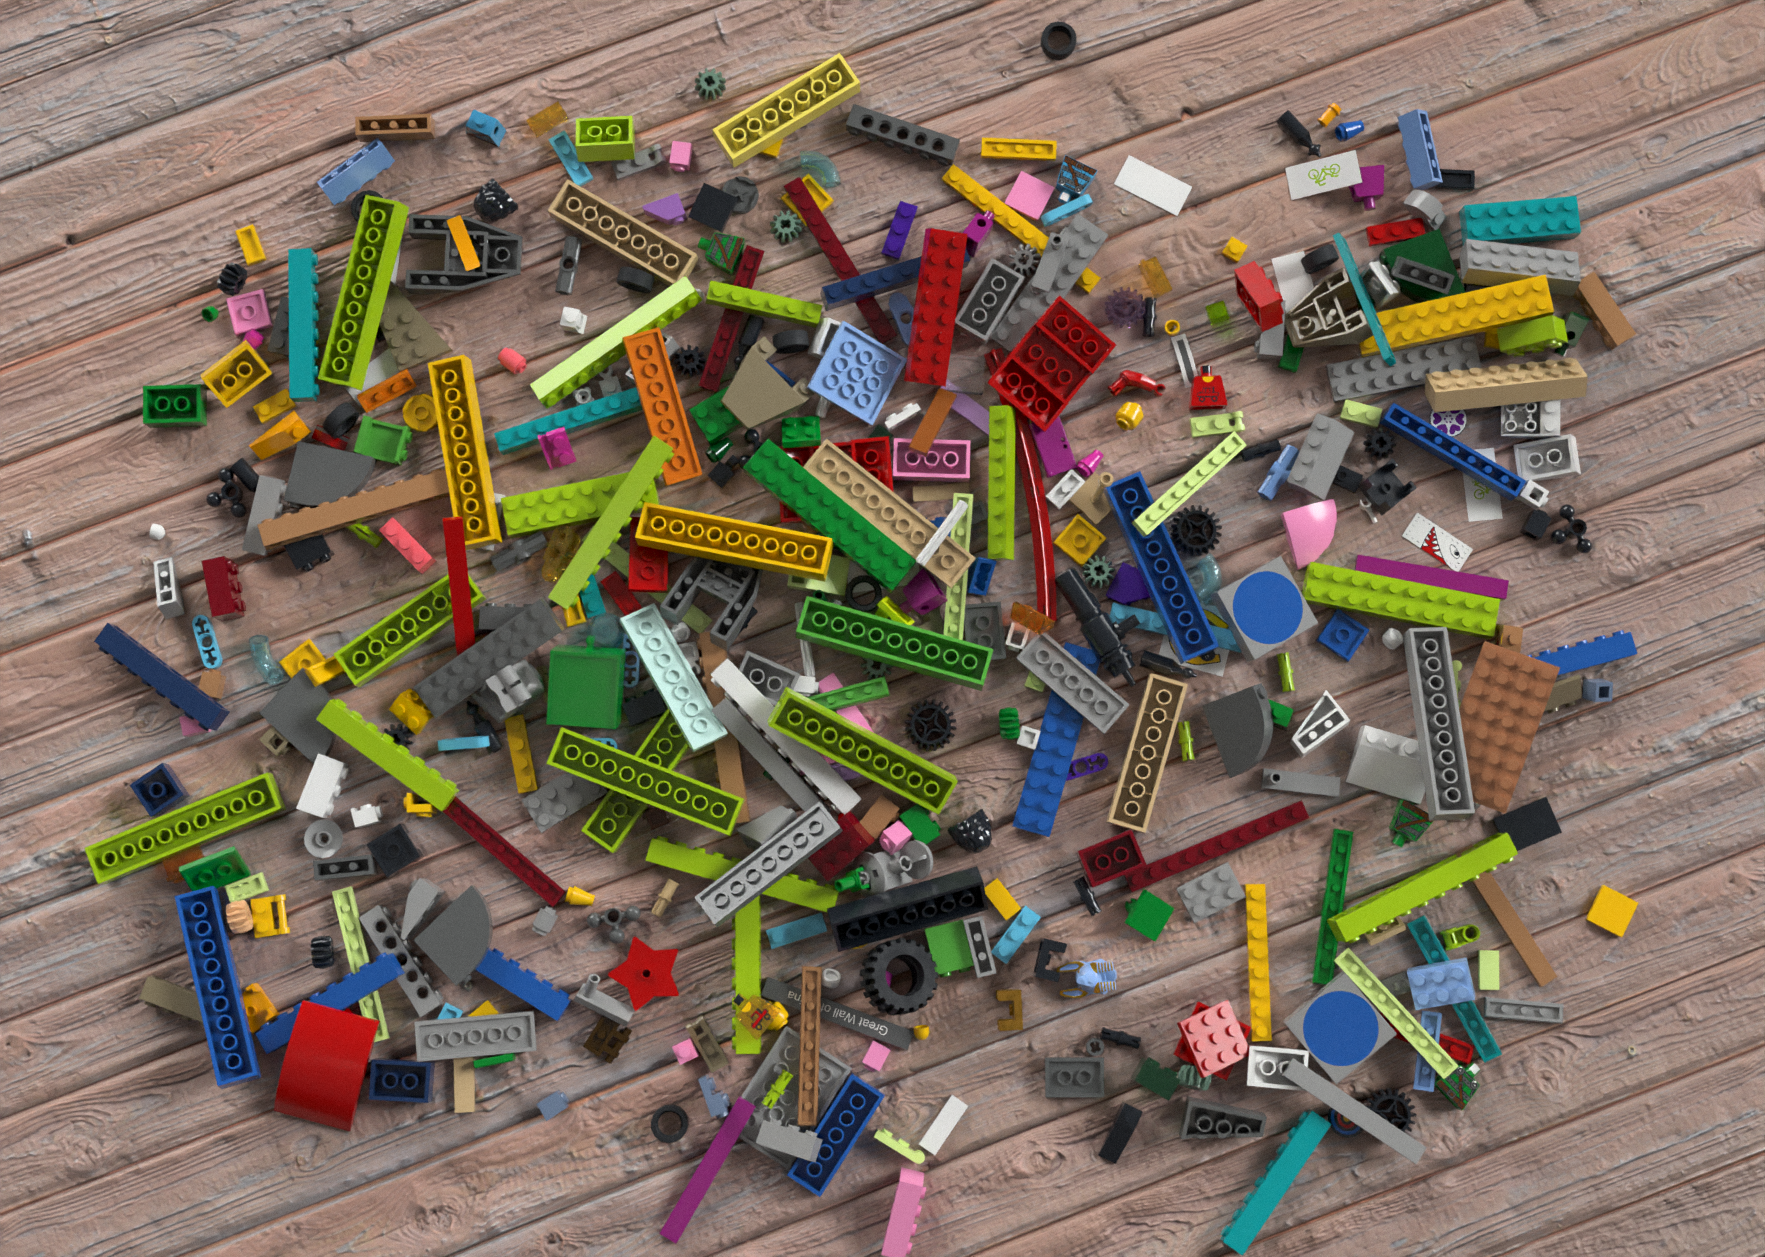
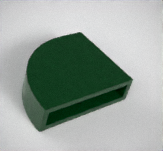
M1440 229L1383 249L1380 253L1379 261L1381 265L1386 266L1391 279L1399 284L1400 291L1415 302L1422 303L1466 293ZM1397 256L1454 275L1455 277L1448 294L1390 274Z

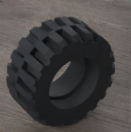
M898 938L875 946V949L868 952V958H865L862 962V965L865 967L860 970V976H863V981H860V985L865 988V992H863L865 998L869 997L871 999L869 1003L873 1007L878 1006V1011L882 1013L887 1012L888 1015L893 1016L913 1013L920 1008H924L928 1004L927 1001L933 998L934 993L932 991L937 990L938 986L935 983V979L938 978V972H935L934 969L937 965L935 961H931L932 954L929 951L925 952V947L922 944L916 945V941L912 939ZM892 959L902 960L911 971L912 985L905 995L896 994L887 984L886 968Z

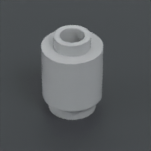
M549 906L541 907L532 924V930L542 936L550 933L558 917L555 914L556 910Z

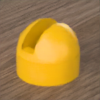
M1176 320L1167 321L1165 332L1169 336H1176L1180 331L1179 322Z
M928 1025L913 1027L914 1035L917 1039L924 1040L929 1036Z

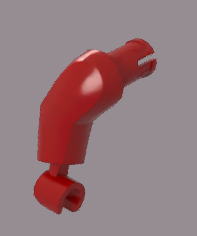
M1130 370L1120 372L1119 378L1108 386V390H1111L1110 393L1114 396H1117L1126 386L1139 387L1148 392L1153 390L1155 396L1161 397L1163 394L1159 393L1157 388L1163 390L1166 388L1163 384L1155 385L1156 381L1152 378Z

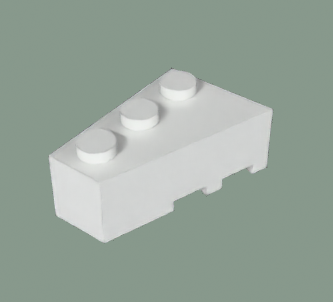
M1327 690L1291 739L1290 744L1301 758L1348 726L1350 719Z

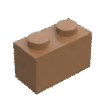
M881 794L860 823L876 840L887 829L886 826L890 821L894 823L900 816L898 813L900 808Z

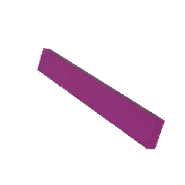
M1364 555L1356 556L1354 569L1355 571L1505 600L1507 597L1509 580Z
M740 1096L738 1097L659 1234L677 1244L756 1107L754 1104Z

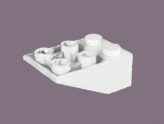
M1560 399L1501 405V436L1533 440L1560 436Z

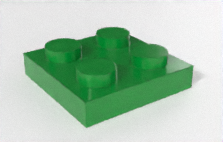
M819 416L781 419L783 448L821 446Z

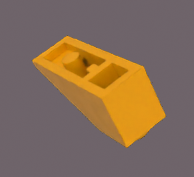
M294 410L251 443L249 447L263 460L296 444L311 431Z

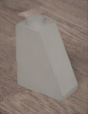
M780 805L739 827L737 832L744 844L749 849L752 848L755 851L796 820L797 814L791 808L787 809Z

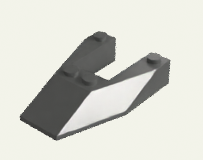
M409 214L408 233L412 239L446 240L444 271L406 270L405 289L409 294L425 295L459 292L521 275L523 237L473 218L461 216L480 263L479 267L466 271L447 224L448 219L456 216Z
M696 557L688 564L660 605L661 617L678 625L701 591L728 604L710 631L711 643L728 651L737 638L757 598L763 570Z

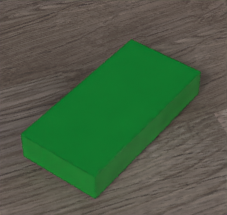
M1289 334L1285 341L1278 368L1296 373L1304 347L1294 348Z
M508 1053L473 1061L474 1068L511 1062L516 1059L515 1053Z

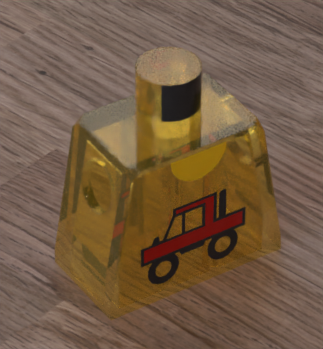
M739 993L732 1001L741 1009L736 1015L737 1019L756 1040L761 1037L781 1012L779 1007L755 994L748 1000Z

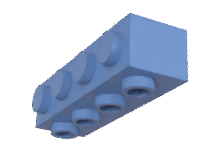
M1416 109L1399 116L1398 127L1403 138L1402 145L1406 152V163L1410 170V181L1413 188L1425 190L1443 183L1427 111Z
M376 138L317 181V183L331 202L336 205L337 203H342L352 192H357L364 183L373 180L382 170L390 168L395 160L382 142Z

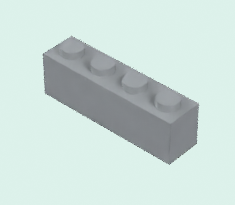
M265 475L259 476L242 550L264 556L272 551V549H265L258 524L269 518L275 520L277 515L281 514L283 504H280L282 496L285 497L287 489L285 480Z

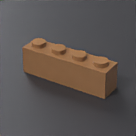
M431 114L355 117V135L360 142H372L376 138L380 141L435 139V121Z
M1592 272L1582 278L1573 297L1580 302L1583 312L1587 316L1589 315L1593 321V327L1603 336L1605 345L1613 350L1635 336V331L1596 273Z

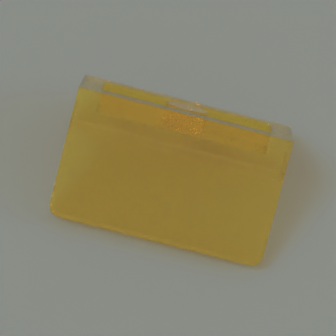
M557 101L527 119L526 122L536 138L568 120V116Z
M1156 256L1146 261L1144 259L1140 260L1138 267L1154 298H1158L1173 290Z

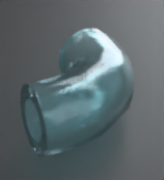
M800 151L802 170L808 169L818 172L822 179V186L825 188L841 185L838 169L829 157L817 151Z
M1211 553L1197 564V567L1203 574V581L1201 586L1195 591V594L1205 606H1208L1213 601L1210 595L1218 591L1222 584L1221 568Z
M265 635L252 636L249 639V646L256 669L268 684L276 685L280 683L284 677V672L273 659L269 638Z

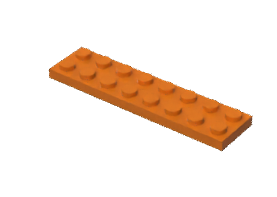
M660 327L623 337V344L651 438L655 435L674 448L672 450L674 456L670 462H664L661 467L664 470L662 476L665 486L703 475Z

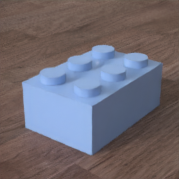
M1467 957L1410 967L1407 970L1415 1010L1475 1000V991Z

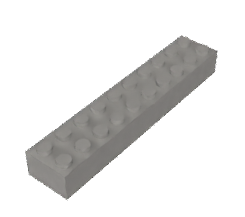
M1447 627L1409 628L1403 635L1429 821L1466 820L1475 814Z

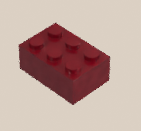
M225 556L203 560L202 567L212 617L222 622L245 617L246 605L244 600L241 599L240 593L243 592V588L237 578V574H239L237 563Z
M851 811L837 821L843 831L808 857L827 882L875 841Z
M1132 829L1076 852L1091 888L1147 865Z

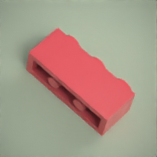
M393 517L379 529L420 573L423 574L436 562Z

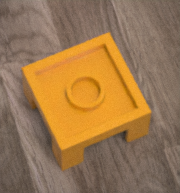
M252 983L242 993L251 1035L260 1030V1026L280 1015L258 983Z

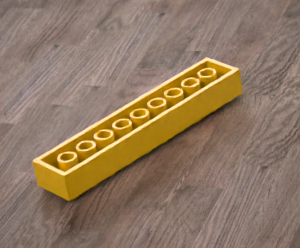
M1541 275L1382 311L1376 314L1390 348L1394 352L1551 316L1554 313L1546 275ZM1374 336L1359 343L1361 358L1381 354Z
M463 354L429 362L428 368L453 517L462 516L466 550L502 543L471 359Z
M644 502L635 535L639 546L824 582L834 547L833 540L829 537Z

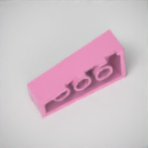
M901 1167L899 1184H897L895 1201L892 1204L890 1221L887 1225L881 1255L888 1257H905L906 1254L910 1255L912 1243L909 1240L910 1236L915 1235L917 1224H914L915 1217L919 1218L922 1207L918 1205L919 1200L924 1199L926 1187H923V1172Z

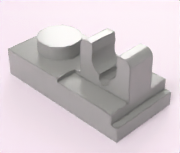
M1405 971L1379 980L1394 997L1411 991L1409 979Z

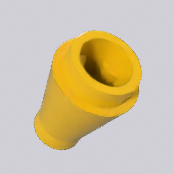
M569 886L565 902H569V905L592 906L595 895L576 886Z

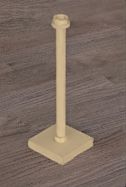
M1094 472L1068 500L1086 515L1095 526L1111 511L1104 490L1112 485L1113 476L1108 472H1104L1100 476Z

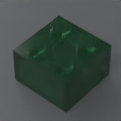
M1150 1057L1147 1060L1141 1058L1131 1079L1169 1101L1181 1081L1176 1078L1178 1074L1167 1067L1164 1070L1159 1068L1161 1064Z

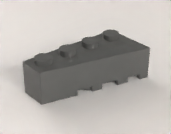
M1187 1096L1179 1136L1181 1139L1263 1137L1267 1117L1263 1112Z

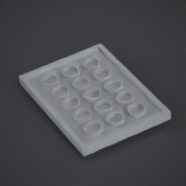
M788 1026L784 1028L741 1096L756 1107L739 1135L740 1139L786 1169L790 1168L796 1156L757 1144L756 1140L763 1120L770 1122L771 1118L781 1121V1126L786 1128L788 1124L799 1127V1132L805 1133L806 1130L813 1131L815 1126H798L800 1034ZM822 1048L819 1050L818 1122L852 1069ZM784 1069L793 1075V1078H791L783 1090L785 1091L784 1094L780 1095L772 1109H770L761 1102L770 1091L771 1084L775 1083Z

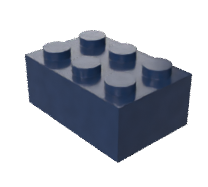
M372 1059L369 1100L431 1102L435 1061L417 1062V1060Z

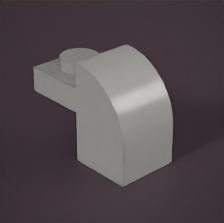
M1414 189L1403 202L1412 216L1422 218L1432 231L1437 230L1447 218L1441 210L1443 205L1427 192Z

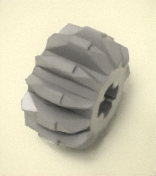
M1019 244L1020 251L1013 248V252L1016 255H1009V258L1014 259L1009 264L1010 266L1016 265L1013 270L1015 272L1020 270L1022 276L1025 270L1027 275H1031V269L1037 271V267L1034 265H1039L1040 261H1037L1036 258L1041 257V254H1034L1037 248L1033 247L1031 249V244H1027L1025 248L1023 244ZM1023 255L1029 257V260H1027L1026 265L1025 263L1021 262V260L1024 259Z

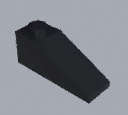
M1122 1102L1098 1156L1116 1164L1132 1136L1143 1111Z

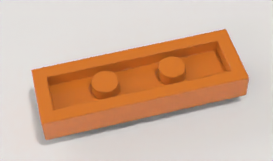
M405 369L356 396L366 413L417 387L408 369Z

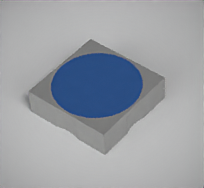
M1281 556L1270 560L1251 571L1248 575L1210 595L1222 618L1231 628L1234 639L1247 662L1256 660L1318 624Z
M1344 971L1340 972L1322 987L1315 997L1303 1003L1283 1020L1336 1084L1397 1034Z

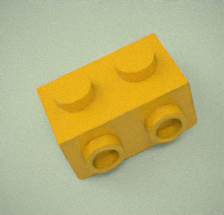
M410 688L402 692L389 708L416 735L420 734L427 723L434 718L423 700Z
M407 793V797H404V809H407V813L416 814V817H432V814H437V808L432 804H418L417 794Z

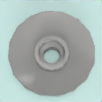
M325 819L312 823L304 836V843L308 852L319 858L333 856L339 851L343 842V835L339 826L333 821ZM325 835L328 837L326 843L322 841V837Z

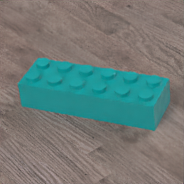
M1577 196L1464 205L1459 211L1463 245L1466 239L1517 244L1575 239L1581 233Z

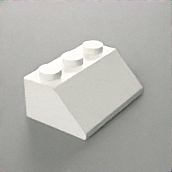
M318 754L296 809L322 818L330 816L334 809L333 801L341 792V781L348 774V764Z

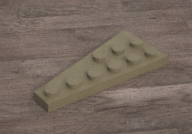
M390 280L379 324L398 371L410 370L452 352L453 350Z

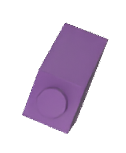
M678 193L642 206L645 215L667 225H679L687 219Z

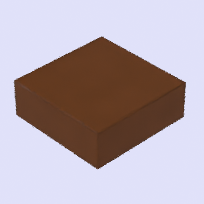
M656 807L644 812L651 830L670 823L665 810Z

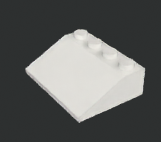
M1366 725L1360 727L1345 782L1420 804L1425 793L1418 741Z

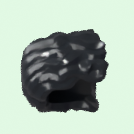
M493 178L481 186L473 204L476 213L485 222L504 219L508 214H513L514 211L519 209L518 204Z
M983 809L978 810V812L948 828V833L955 840L956 844L964 848L968 853H980L991 844V825Z

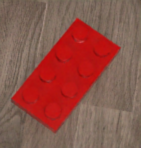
M631 517L628 592L667 593L668 551L639 546L635 535L640 517Z

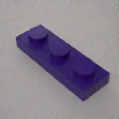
M903 201L899 202L881 252L882 255L897 260L900 259L918 206Z

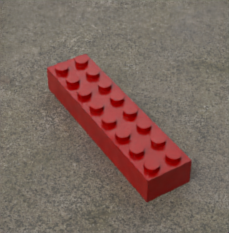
M934 228L925 229L904 381L946 387L968 234Z

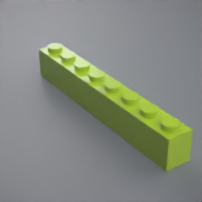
M1008 405L989 406L988 559L996 561L1014 560L1016 408Z
M332 699L328 701L316 718L317 721L441 812L447 809L460 791L456 788L457 785L454 782L440 777L441 773L425 766V762L421 758L413 757L409 754L410 751L406 747L395 744L391 736L386 733H380L376 725L361 719V714L354 710L350 711L342 700Z

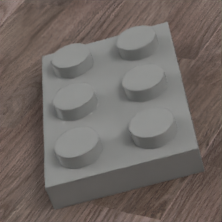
M1228 862L1176 888L1193 923L1246 897Z

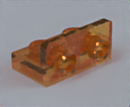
M1017 601L1012 605L1010 618L1036 634L1041 635L1054 628L1055 621L1034 610L1031 606L1022 605Z
M201 846L193 847L162 860L168 878H166L167 882L178 884L185 881L179 872V867L204 858Z

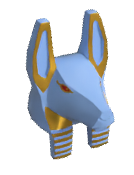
M1103 959L1089 962L1077 960L1057 968V972L1076 973L1077 987L1061 990V996L1083 998L1091 994H1106L1110 990H1116L1115 981L1117 973L1113 962H1106Z

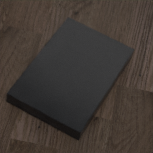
M1547 797L1492 819L1498 833L1509 834L1517 851L1562 833Z

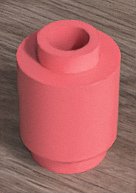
M506 347L498 355L500 364L514 374L522 373L527 366L526 359L513 349Z

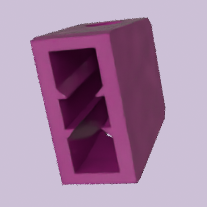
M1384 165L1359 167L1362 183L1349 186L1353 201L1363 202L1364 211L1376 209L1375 200H1379L1383 196Z
M986 210L983 215L977 213L963 231V233L968 234L966 249L968 255L973 258L991 232L992 220L995 218L992 212Z
M922 568L903 588V593L907 600L899 606L905 614L914 609L920 615H924L948 600L933 574Z

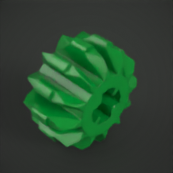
M1007 707L999 711V727L1002 739L1014 740L1020 736L1019 714L1016 708Z

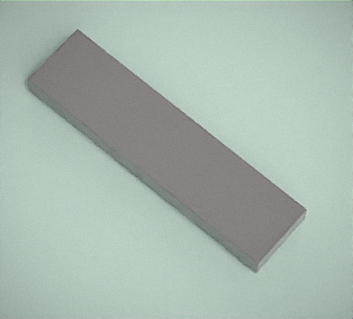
M1484 997L1483 1017L1563 1024L1564 1004Z

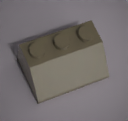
M1579 674L1554 683L1544 711L1550 714L1558 711V706L1565 704L1566 707L1577 704L1576 700L1582 698Z

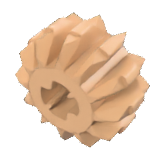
M240 900L227 904L225 910L226 918L232 932L238 934L251 930L253 920L247 902Z

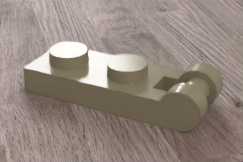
M703 1015L699 1016L697 1021L689 1022L685 1025L712 1073L729 1063ZM702 1027L704 1032L697 1035L695 1030Z

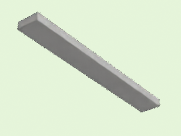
M727 697L712 709L714 715L805 812L819 801L830 812V808Z
M1292 1059L1283 1073V1076L1414 1164H1417L1427 1147L1296 1059Z

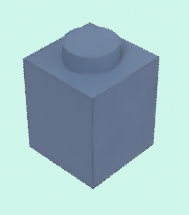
M1600 678L1583 679V699L1593 702L1612 701L1613 682Z
M558 1090L536 1105L546 1121L569 1107L567 1104L569 1099L564 1092L561 1093Z

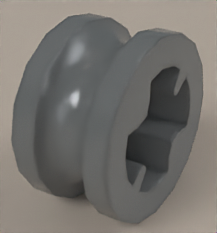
M1091 1038L1086 1043V1050L1089 1054L1098 1056L1103 1052L1104 1044L1098 1038ZM1095 1041L1099 1042L1098 1047H1100V1050L1098 1052L1096 1050L1095 1052L1091 1051L1092 1047L1090 1044L1092 1042L1094 1044Z

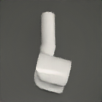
M1366 498L1369 505H1364L1360 500V508L1366 510L1373 524L1378 522L1370 507V501Z

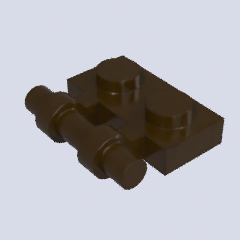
M602 1015L583 1047L598 1057L601 1056L603 1051L607 1052L608 1055L605 1061L612 1064L613 1060L620 1055L619 1051L624 1043L629 1041V1035L632 1030L625 1027L621 1033L617 1030L620 1026L619 1023ZM615 1036L618 1040L612 1048L608 1046V1043Z

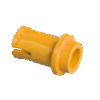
M1335 103L1329 104L1328 109L1318 118V122L1326 128L1336 116L1340 115L1341 108Z

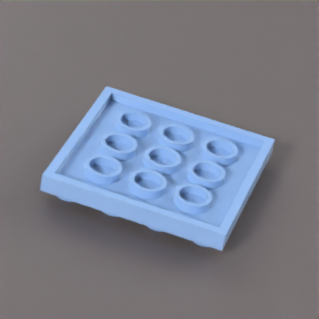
M842 321L807 388L871 426L875 422L907 359L847 322Z

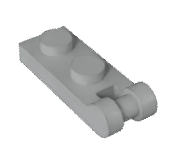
M655 144L650 148L635 153V159L612 161L611 164L617 180L620 181L665 164L667 161L665 156H662L661 145ZM654 155L655 159L650 161L649 156Z

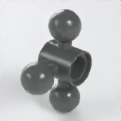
M629 906L624 912L618 908H610L602 916L596 912L589 914L587 924L591 928L599 927L602 922L611 925L612 931L609 934V939L612 943L619 944L625 938L624 932L619 929V924L624 918L630 921L638 920L641 911L637 906ZM612 911L617 912L619 915L618 920L614 923L609 920V914Z

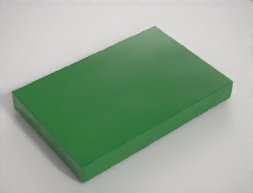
M235 846L179 867L180 874L192 891L214 886L217 889L251 876L249 868Z

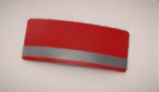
M320 425L316 426L311 437L342 451H345L350 440L345 435L337 439L332 438L323 429V426Z

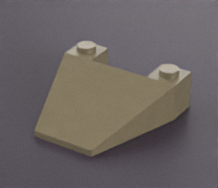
M1344 267L1326 276L1285 315L1284 324L1294 348L1359 344L1374 336L1362 310L1350 316L1346 314L1341 301L1355 294L1356 291Z
M765 336L755 343L744 356L721 401L747 430L798 411L815 394L807 388L809 382L805 378L801 379L791 388L767 363L777 349Z

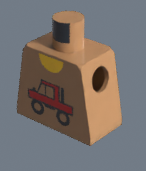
M1497 624L1494 644L1520 653L1523 628Z

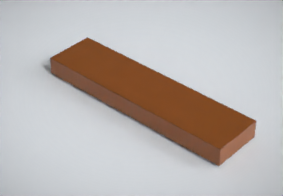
M939 387L909 445L910 451L925 457L927 456L957 398V394Z

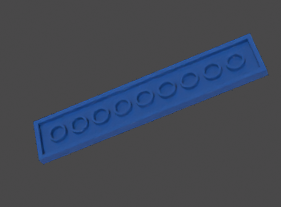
M1065 642L1064 649L1096 676L1100 659L1096 657L1093 650ZM1051 690L1040 728L1039 739L1034 749L1012 827L1050 837L1084 719L1081 714L1053 690Z

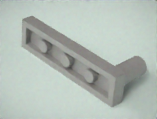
M1263 769L1261 788L1339 797L1341 778Z

